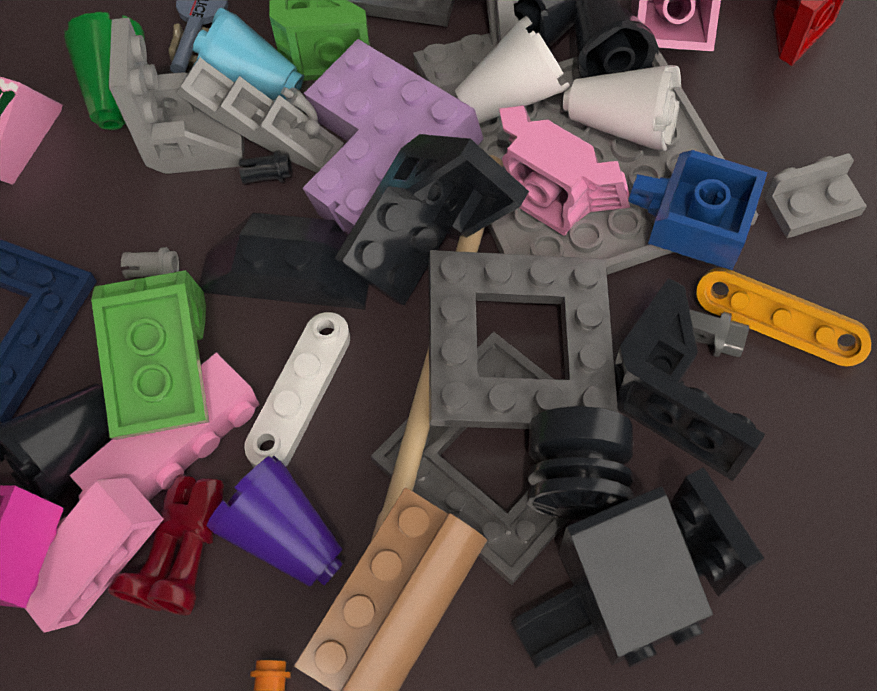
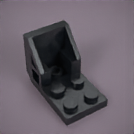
M419 134L400 149L334 259L395 303L405 305L428 267L430 250H438L447 233L466 238L519 208L529 191L472 139Z
M668 278L619 347L614 364L617 408L694 458L734 481L766 434L758 430L747 417L738 413H730L713 403L711 397L704 391L695 387H687L683 384L684 381L682 379L693 364L698 350L685 287Z

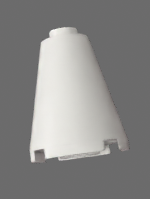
M527 16L518 21L455 89V93L458 96L457 99L475 109L479 124L501 116L500 108L525 107L559 94L570 87L568 81L564 78L558 82L557 78L564 73L540 34H536L534 30L528 33L525 29L532 24Z
M666 65L575 79L572 87H569L564 92L563 109L569 112L570 119L575 122L657 151H666V144H670L672 141L678 117L680 101L675 100L673 87L681 88L680 69L678 66Z

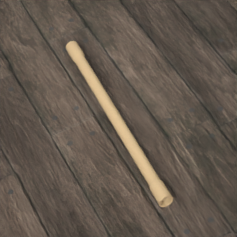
M490 155L498 164H500L503 167V162L500 158ZM484 228L467 238L460 236L456 251L478 253ZM429 347L383 509L378 515L372 539L403 489L406 487L413 491L430 429Z

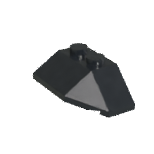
M253 212L207 252L199 287L207 294L365 310L370 284L334 259L347 238L335 220Z

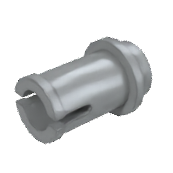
M167 247L160 248L159 252H124L121 258V267L129 266V269L122 270L124 278L132 279L179 272L178 254L176 251H169Z

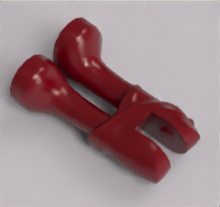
M178 475L167 490L164 498L163 511L161 513L163 521L154 530L155 537L146 563L138 573L125 572L117 574L112 579L108 592L123 601L155 611L163 609L177 615H190L196 601L194 588L203 544L213 543V532L207 527V523L223 500L224 483L218 479L202 478L196 481L193 477ZM179 543L181 544L180 549L177 554L174 565L171 569L177 544Z

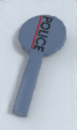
M176 0L177 12L180 18L186 21L187 24L170 66L173 73L186 72L193 53L194 41L201 31L203 24L211 23L219 8L227 10L228 0Z

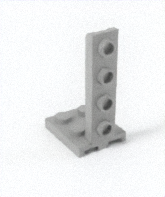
M487 0L490 33L481 36L468 35L463 37L461 41L445 45L432 44L422 51L414 52L415 67L420 76L450 95L458 97L455 89L518 23V18L514 16V4L518 3V0Z

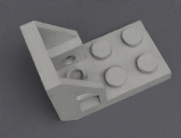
M112 19L109 89L145 165L165 174L240 167L239 159H245L244 136L213 119L177 95L176 92L188 73L157 75L155 66L153 64L148 65L146 61L147 52L143 36H136L130 19Z

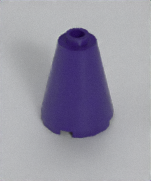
M274 455L266 457L234 487L237 491L231 497L228 504L222 501L208 520L207 527L214 534L309 587L317 580L325 586L344 564L337 558L343 551L342 547L282 461Z

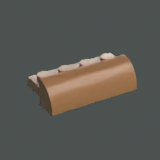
M405 487L294 667L332 691H399L485 546L487 539L451 513L444 512Z

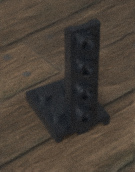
M703 467L687 475L670 505L698 577L705 576L719 597L735 588L765 558L705 468ZM574 586L511 621V625L535 669L597 635Z

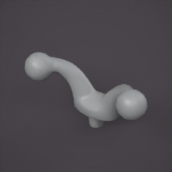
M284 87L281 94L286 97V100L301 112L304 111L310 118L304 126L306 133L312 136L317 135L320 131V125L315 108L298 89Z

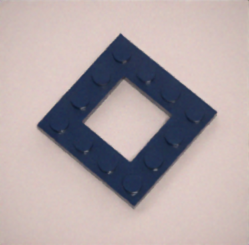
M1 239L0 288L27 297L29 300L0 343V424L11 420L97 282L91 272Z

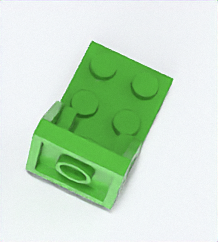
M270 0L269 17L277 51L297 67L298 73L304 75L303 81L317 80L357 39L370 46L366 10L348 0Z
M184 270L95 286L91 301L110 438L118 440L209 423L197 340L203 339L206 302L203 290L190 274Z

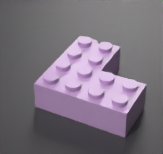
M357 39L304 93L306 99L316 110L318 122L346 140L347 143L303 187V190L318 215L326 220H335L342 231H346L349 235L400 149L417 135L427 134L470 138L479 145L483 140V135L475 109Z

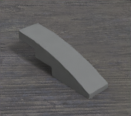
M202 58L197 60L176 92L177 95L213 119L250 141L272 152L280 150L281 154L288 153L292 162L316 173L344 144L322 126H320V131L317 135L307 134L304 126L310 118L280 95L271 100L240 76L233 82Z

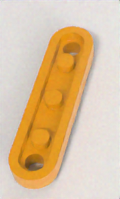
M714 268L706 272L698 283L697 299L707 311L719 316L724 312L731 313V320L749 325V328L837 365H857L864 361L871 351L870 333L861 322L725 268ZM717 282L725 283L728 286L729 292L725 295H718L713 291L712 286ZM843 334H850L855 337L856 341L851 346H842L839 344L838 339Z

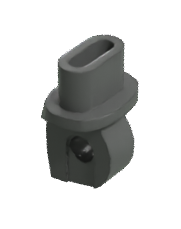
M690 310L696 342L714 345L712 356L719 357L721 353L737 358L741 357L749 325L731 320V313L724 312L720 318Z

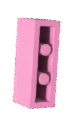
M129 478L99 479L90 483L80 493V501L70 514L58 522L56 537L49 546L39 572L37 587L31 594L26 607L27 612L44 633L78 624L111 584L112 579L121 572L163 521L161 515Z

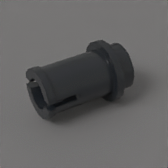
M280 150L274 151V155L239 159V166L243 167L239 168V172L244 185L276 179L283 183L285 178L292 177L290 156L288 153L281 154Z

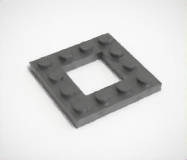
M430 250L428 258L429 426L529 429L532 417L543 411L559 407H599L618 412L605 259ZM476 300L561 304L565 380L478 377Z
M495 332L477 348L478 377L553 379ZM408 419L371 455L372 462L389 478L393 474ZM430 426L413 492L444 512L451 513L483 535L487 542L479 557L510 585H513L570 519L547 516L533 511L527 505L528 491L506 513L440 456L467 427Z

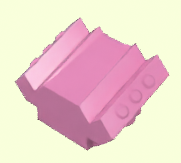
M524 106L499 109L503 129L510 135L508 140L512 143L507 148L506 154L502 157L503 165L506 171L529 191L519 207L521 210L565 236L576 222L590 212L630 208L628 185L624 172L620 170L618 161L599 163L592 145L549 121V119L531 122Z

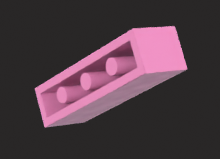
M215 353L201 365L209 423L118 440L112 439L75 470L70 477L82 490L90 483L99 479L129 478L149 502L161 490L169 489L176 477L184 475V470L198 458L210 455L218 447L220 439L230 430L247 423L253 416L255 409L259 406V402L252 387Z

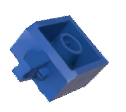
M690 150L679 154L671 178L661 177L658 179L637 174L631 189L629 202L647 209L648 213L656 216L648 244L733 270L745 244L768 172Z

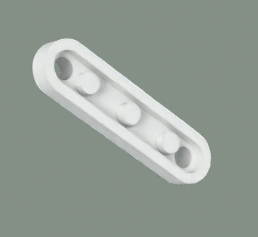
M332 312L320 313L314 316L306 325L246 438L245 454L253 467L266 457H272L273 455L281 460L285 467L290 462L350 344L347 322L340 315ZM325 328L334 329L329 335L320 334L321 330ZM267 440L275 442L272 449L268 451L260 450L263 442Z

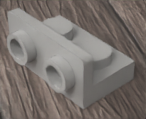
M849 153L834 158L826 156L812 165L798 169L794 167L787 168L774 177L764 200L786 239L862 215L867 205L847 175L854 162Z

